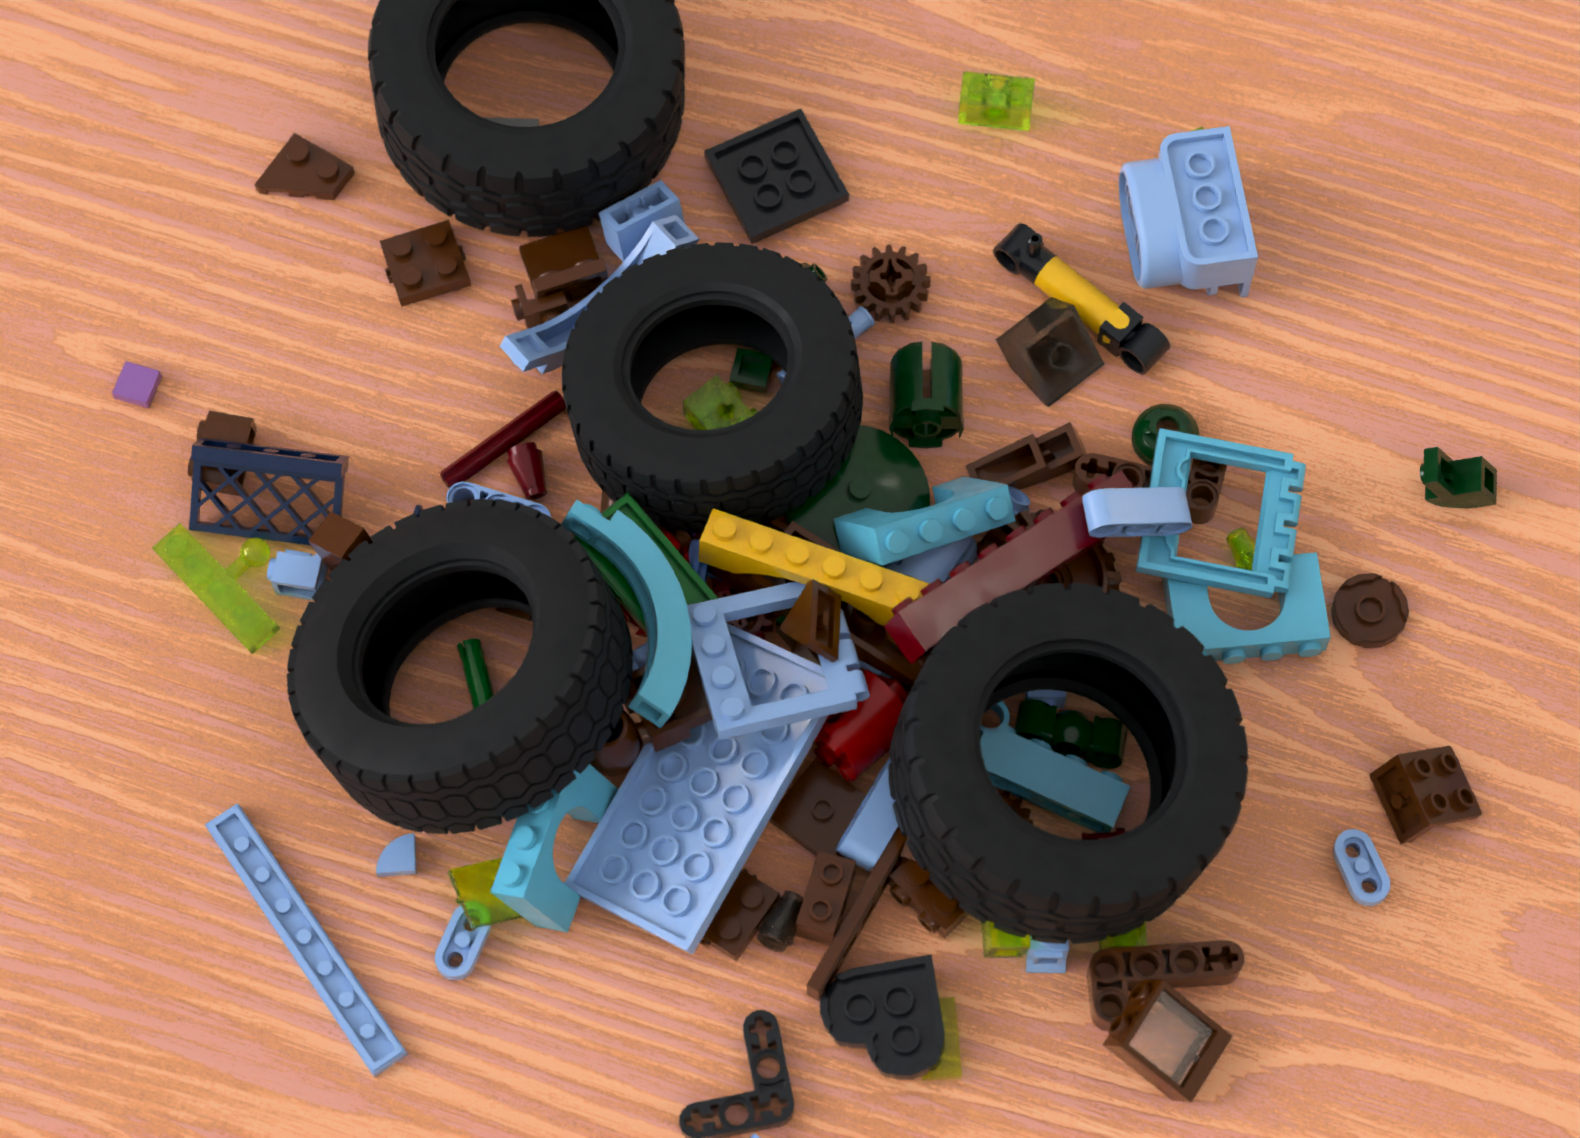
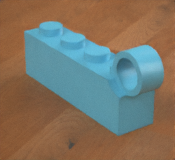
M1003 701L990 708L998 714L1000 725L996 728H986L981 725L980 743L984 765L993 785L1094 832H1110L1114 828L1131 786L1123 783V779L1113 772L1105 770L1098 772L1087 767V762L1080 757L1070 754L1063 756L1052 751V747L1042 740L1035 738L1028 740L1016 735V730L1008 725L1010 714L1008 707Z

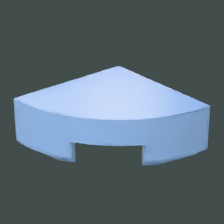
M414 833L400 836L385 847L377 862L376 874L378 877L417 874L416 836Z

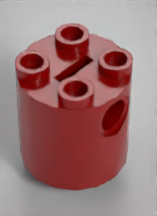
M864 670L863 674L870 697L857 702V709L829 715L814 741L818 745L814 750L817 757L827 767L835 764L837 771L848 783L856 780L890 750L894 728L898 723V716L908 696L904 688L894 679L874 674L868 670Z

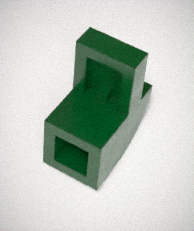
M1439 447L1424 449V463L1420 465V478L1425 485V500L1440 507L1463 509L1497 504V469L1486 459L1479 456L1453 461Z

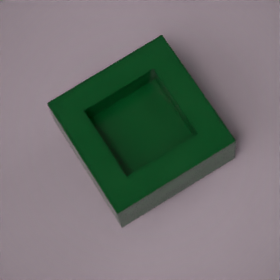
M737 348L729 380L730 387L766 394L774 360L762 352Z

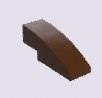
M1069 422L1037 438L1031 434L965 466L971 478L1008 484V486L1021 490L1073 471L1077 460L1082 455L1087 454L1078 431Z

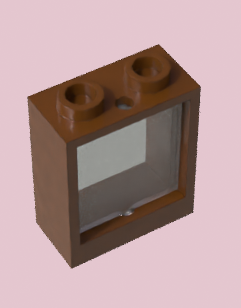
M1143 979L1130 992V1002L1123 1013L1117 1016L1108 1028L1109 1035L1103 1046L1172 1101L1192 1103L1232 1038V1035L1164 980Z

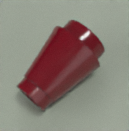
M535 442L523 443L510 448L507 451L509 459L506 462L524 493L525 499L534 500L545 496L547 490L542 450L537 448Z

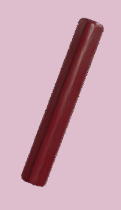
M552 391L443 469L440 473L442 481L450 488L455 483L468 480L565 410L566 405L563 396L558 391Z

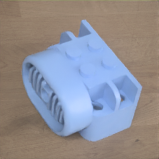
M1230 126L1168 135L1160 145L1158 158L1124 163L1119 172L1120 209L1131 266L1137 284L1143 289L1181 284L1188 289L1205 288L1209 296L1216 295L1219 286L1238 284L1240 297H1248L1258 254Z

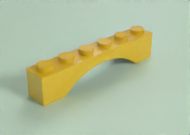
M714 508L699 540V562L734 574L769 575L805 585L810 580L815 579L841 595L842 601L865 613L882 626H885L893 618L894 614L891 610L908 597H911L915 602L922 597L920 591L929 585L927 582Z

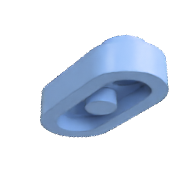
M1349 829L1342 832L1333 845L1332 853L1349 893L1357 903L1363 906H1376L1386 898L1390 890L1389 876L1371 838L1365 832L1357 829ZM1353 847L1358 851L1359 856L1355 858L1349 857L1345 849ZM1362 883H1371L1375 891L1373 893L1365 892L1362 889Z
M465 903L456 908L437 947L435 964L440 974L449 980H461L471 974L491 931L489 914L480 904ZM475 920L479 923L478 928L474 931H467L465 929L468 921ZM453 956H461L463 962L458 967H452L449 965L450 959Z

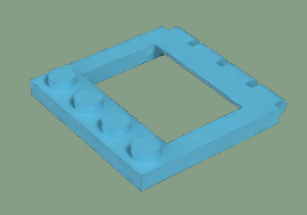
M1160 428L1157 434L1149 487H1181L1187 492L1192 458L1266 472L1252 571L1178 557L1177 550L1180 534L1169 536H1141L1135 572L1271 598L1274 592L1287 593L1292 566L1278 560L1286 562L1293 560L1297 531L1289 527L1298 525L1302 496L1292 492L1303 491L1306 465L1293 461L1294 454Z

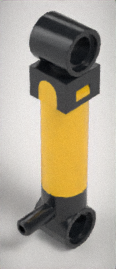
M1018 223L994 247L993 254L1006 270L1013 274L1023 275L1097 334V342L1116 358L1120 355L1123 362L1136 373L1145 375L1169 350L1170 343L1157 327L1149 323H1143L1144 317L1125 302L1118 305L1046 248L1042 241V236L1029 226Z

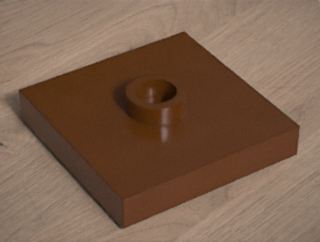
M815 758L780 801L769 822L815 856H817L818 850L838 856L839 853L835 851L836 846L866 795Z

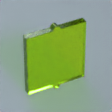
M502 858L453 868L448 871L449 878L457 894L456 903L461 904L471 929L522 918L520 914L490 892Z

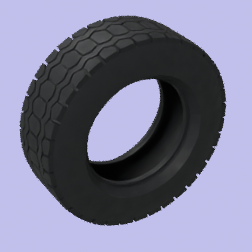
M472 499L471 503L468 500L446 503V508L438 505L421 510L420 518L416 513L400 519L394 522L396 526L394 530L390 525L370 537L373 543L369 544L365 540L349 553L350 562L343 559L329 574L332 581L325 579L312 597L315 602L309 601L300 619L302 625H297L291 643L293 649H290L287 666L289 672L287 673V691L294 719L308 746L346 792L357 803L381 820L397 827L400 826L403 829L433 834H448L449 831L452 834L475 831V826L482 830L502 824V816L508 822L528 813L527 805L530 804L535 809L554 797L551 792L553 788L558 793L577 778L573 773L574 770L581 774L596 757L593 750L600 752L611 736L610 728L615 729L624 709L622 704H626L633 670L631 635L622 608L584 546L563 525L539 510L523 504L520 506L514 502L502 500L495 502L493 499ZM483 608H510L533 616L532 639L521 667L509 682L488 701L468 713L440 723L412 724L390 717L389 703L395 676L408 655L433 631L457 617Z

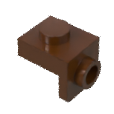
M522 284L515 286L517 298L511 300L517 321L524 319L527 329L541 325L568 310V304L563 291L527 301Z

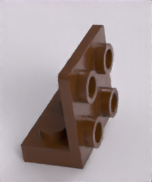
M588 226L562 232L523 244L519 247L536 299L563 291L566 301L569 303L587 297L608 278L603 258L599 259Z
M1451 746L1397 754L1369 774L1400 844L1413 842L1435 826L1475 819L1482 815L1475 794Z

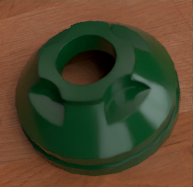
M1158 404L1149 407L1139 415L1133 425L1131 440L1135 453L1145 464L1153 465L1158 434L1156 426L1159 422L1170 420L1177 425L1178 432L1199 436V428L1195 419L1185 409L1173 404Z

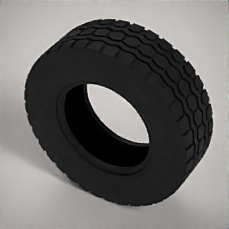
M708 243L690 245V248L684 249L683 246L668 250L662 256L659 253L644 259L641 265L636 263L621 272V277H614L603 287L602 293L597 292L589 301L587 310L583 309L575 322V329L571 330L566 343L562 364V391L580 457L594 481L614 502L626 493H629L655 525L662 527L665 524L668 529L684 532L687 529H692L693 533H703L713 508L762 525L761 521L767 520L770 522L785 515V511L790 510L792 512L806 503L809 496L813 498L825 487L826 480L830 482L841 469V463H845L859 431L863 408V391L856 341L850 320L834 292L807 267L803 269L801 263L787 256L782 258L778 252L763 248L761 251L758 250L757 246L746 244L734 246L733 243H715V245L709 246ZM729 344L752 348L769 356L786 372L780 389L764 408L746 420L724 428L692 430L673 426L652 415L641 404L649 383L660 369L676 357L704 346Z

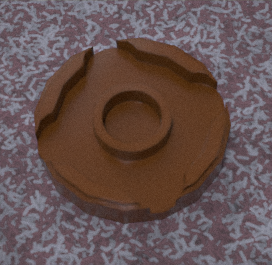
M1369 573L1358 574L1341 585L1335 594L1331 613L1333 624L1339 634L1351 644L1364 648H1379L1395 641L1401 634L1408 618L1409 609L1407 598L1396 583L1392 580L1389 582L1387 579H1383L1381 575Z

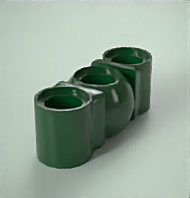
M1035 699L1024 700L1019 704L1014 728L1016 735L1028 740L1032 738L1042 740L1048 743L1054 752L1063 756L1070 754L1081 757L1084 755L1083 760L1100 768L1114 769L1122 764L1128 728L1120 720L1095 716L1091 722L1087 715L1080 711L1070 709L1057 713L1058 706H1050L1046 702Z

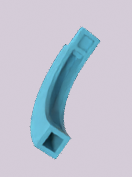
M576 500L561 525L595 548L616 566L634 591L645 619L648 640L647 662L639 689L628 707L659 728H662L681 698L691 663V622L681 585L662 551L634 521L618 509L609 521L603 517L596 507Z

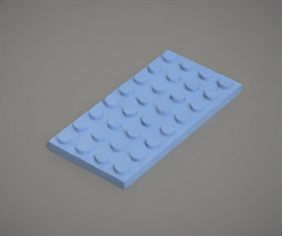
M727 623L751 706L829 689L822 666ZM829 715L718 740L713 720L690 729V738L656 753L651 743L644 745L567 877L565 884L587 901L693 955Z

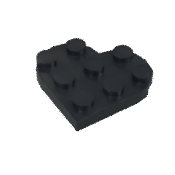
M931 955L852 968L835 976L836 980L827 987L825 994L821 996L820 1015L826 1031L833 1037L836 1044L842 1047L867 1048L872 1063L879 1069L881 1075L887 1078L913 1080L928 1074L940 1066L941 1057L945 1050V1030Z

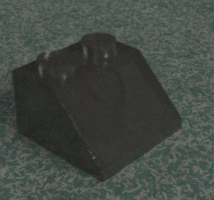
M1053 297L1049 298L995 339L1010 368L1041 402L1048 407L1104 365L1075 306Z

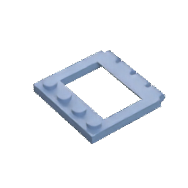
M791 582L687 605L691 622L692 651L718 740L857 709V702L870 697L863 671L859 670L861 665L853 641L849 639L851 634L842 609L840 613L838 660L831 662L818 654L829 689L751 706L726 622L792 608L806 585Z

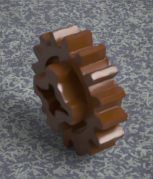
M887 244L886 252L880 253L876 247L872 248V258L862 255L860 257L861 267H853L854 279L851 280V291L855 292V304L863 303V307L869 313L872 310L876 312L875 321L878 322L882 319L883 315L888 316L890 323H894L896 315L899 314L905 321L909 320V310L912 309L919 313L921 311V301L928 300L929 290L927 289L930 288V277L926 276V263L917 265L919 255L914 253L910 257L906 256V247L904 246L899 249L898 253L893 252L891 244ZM889 275L891 276V281L894 284L893 292H890V285H888Z

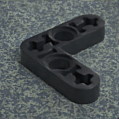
M765 1010L754 1011L746 1017L743 1023V1034L754 1091L687 1105L679 1116L680 1129L686 1138H725L780 1127L791 1120L794 1114V1100L779 1024L772 1013ZM757 1021H763L766 1027H772L771 1030L766 1032L768 1048L776 1044L777 1049H763L755 1054L753 1053L752 1049H760L758 1034L750 1033V1030L755 1029ZM765 1058L775 1059L780 1065L779 1073L771 1079L761 1077L757 1071L759 1062ZM774 1097H778L779 1102L782 1104L787 1103L788 1107L782 1108L781 1116L774 1117L772 1111L760 1112L762 1121L754 1122L755 1111L751 1101L759 1100V1108L770 1106L771 1099ZM734 1104H740L748 1111V1118L741 1125H732L725 1118L727 1109ZM719 1108V1121L722 1129L715 1130V1121L704 1123L703 1131L695 1132L693 1126H686V1123L692 1121V1114L700 1113L702 1119L713 1118L712 1109Z

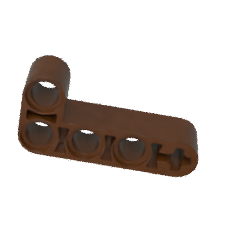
M1087 453L1082 455L1075 464L1073 487L1075 491L1078 490L1083 495L1089 491L1087 485L1100 475L1105 473L1111 477L1122 470L1128 480L1136 485L1134 488H1148L1152 466L1097 453ZM1193 459L1186 492L1193 524H1204L1213 518L1227 465ZM1210 464L1217 471L1213 473L1206 472L1200 465ZM1088 473H1093V474H1095V475H1094V477H1093V479H1092V478H1087V477H1086L1087 474H1088ZM1202 497L1209 502V505L1198 506L1192 499Z
M1226 940L1100 949L1093 954L1087 970L1092 1021L1101 1030L1108 1031L1110 1024L1117 1016L1108 1017L1104 1015L1099 1005L1107 1001L1113 1002L1119 1007L1121 1012L1119 1015H1121L1129 1003L1128 991H1132L1143 979L1164 980L1173 988L1230 984L1237 979L1244 965L1245 956L1243 950L1238 944ZM1220 956H1224L1227 963H1232L1229 969H1224L1223 963L1218 962ZM1179 958H1187L1193 962L1195 970L1190 973H1184L1176 967L1175 961ZM1142 960L1149 961L1154 965L1156 972L1152 975H1143L1138 972L1135 964ZM1101 963H1108L1115 968L1117 974L1111 978H1104L1097 973L1095 967ZM1204 964L1209 965L1206 972L1203 971Z

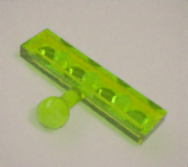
M181 523L175 526L152 547L251 654L255 653L280 630L278 625L236 582L250 567H261L269 560L270 547L263 539L254 537L246 540L241 546L240 557L226 569L206 551Z

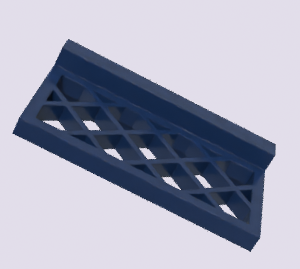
M200 438L192 445L191 460H194L189 530L311 545L308 540L314 532L307 525L320 513L326 518L330 513L327 508L332 504L333 513L342 517L345 473L348 471L349 456L209 438ZM203 466L217 467L227 480L212 491L202 479ZM228 469H233V470H238V471L232 475L231 472H230ZM244 471L254 472L264 483L251 495L236 480V477ZM265 473L274 474L275 476L269 479ZM281 476L292 477L301 488L288 500L273 484ZM302 478L313 479V480H311L308 484H306L305 481H304ZM319 480L335 482L334 497L325 504L310 489ZM229 483L244 499L231 511L228 510L216 495ZM266 488L269 489L281 504L269 515H266L253 500L254 497ZM203 490L207 496L201 500V491ZM302 493H305L318 508L317 511L305 520L301 518L290 504ZM209 499L224 515L216 523L199 521L200 506ZM246 504L249 505L261 520L252 528L243 527L233 516L234 513ZM282 509H285L298 524L290 532L279 531L270 520ZM228 520L231 523V525H226L222 523ZM263 524H265V526H266L269 530H266V529H258V528H260ZM302 529L305 534H298L296 532Z

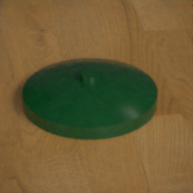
M860 425L852 450L845 463H841V469L830 482L826 480L825 487L813 498L809 496L806 503L792 512L790 510L785 511L783 518L788 526L794 521L840 550L834 518L865 508L882 512H905L929 507L930 491L927 477L918 459L901 441L882 430Z

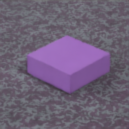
M125 361L113 389V397L149 408L162 375L158 370Z

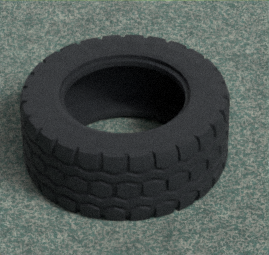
M380 0L375 10L372 28L369 33L368 60L370 61L369 72L378 127L390 159L400 171L405 181L420 196H425L427 202L449 217L455 214V218L459 222L477 229L484 230L489 226L492 233L509 236H520L522 231H527L529 237L556 235L559 228L566 232L590 226L593 223V218L601 221L599 212L649 186L652 179L659 174L671 155V150L678 139L685 103V41L683 39L682 21L679 11L675 6V1ZM520 23L550 24L570 30L592 43L604 55L613 69V75L607 86L586 108L564 120L532 127L504 125L482 118L463 106L447 89L444 80L454 60L474 40L495 29Z
M1053 583L1029 587L1027 592L1024 588L1012 591L992 599L990 604H982L960 619L958 625L951 627L933 648L932 654L928 656L898 716V723L894 728L889 757L892 763L889 764V788L892 799L896 800L892 805L896 821L902 835L908 837L906 844L923 871L928 870L931 873L928 878L950 900L955 898L960 902L959 907L969 915L983 923L989 920L994 923V928L1022 938H1025L1026 935H1031L1032 940L1046 943L1065 944L1067 940H1071V943L1077 944L1105 940L1107 935L1116 937L1141 927L1144 921H1152L1163 914L1188 890L1224 846L1226 837L1228 838L1240 814L1241 801L1244 799L1247 787L1248 765L1245 763L1248 760V745L1245 727L1240 725L1243 719L1233 690L1226 689L1225 687L1228 683L1226 676L1212 655L1205 656L1202 653L1204 646L1184 626L1177 629L1173 626L1174 618L1151 604H1148L1146 607L1139 605L1140 599L1114 589L1104 593L1101 586L1070 583L1067 588H1064L1062 583ZM1034 690H1058L1074 693L1088 698L1109 710L1128 728L1137 741L1146 761L1150 779V801L1144 823L1124 834L1111 838L1078 840L1051 834L1023 819L1003 800L987 773L980 743L983 714L1004 699Z

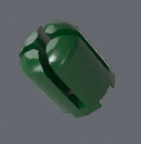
M922 341L910 343L898 349L890 362L889 430L892 436L893 432H895L898 436L908 439L910 447L924 449L942 447V440L950 438L958 432L960 438L964 430L962 361L956 350L943 343L931 341L930 398H923Z

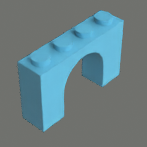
M963 476L933 486L936 504L929 507L905 512H882L865 508L834 518L840 551L860 560L883 566L1015 522L1008 484Z
M1317 552L1294 554L1293 560L1289 562L1278 560L1292 566L1289 590L1287 593H1278L1280 615L1275 621L1264 628L1257 630L1233 628L1220 620L1213 611L1209 601L1207 586L1162 578L1167 614L1175 619L1173 626L1177 629L1184 626L1204 646L1202 653L1205 656L1212 655L1215 661L1223 660L1225 664L1240 663L1246 658L1261 657L1262 660L1271 661L1282 658L1284 654L1299 653L1301 657L1319 655L1322 651H1326L1331 636Z
M590 764L581 774L574 770L573 773L577 778L559 793L553 788L551 792L554 797L535 809L530 804L527 805L529 812L517 817L490 891L535 927L568 933L581 897L559 879L554 868V839L563 817L568 814L576 820L599 823L618 791L615 785Z

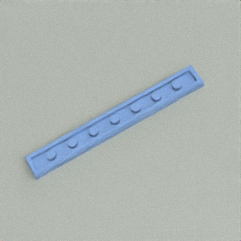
M235 804L206 823V828L372 1075L376 1077L407 1056V1052L239 804Z

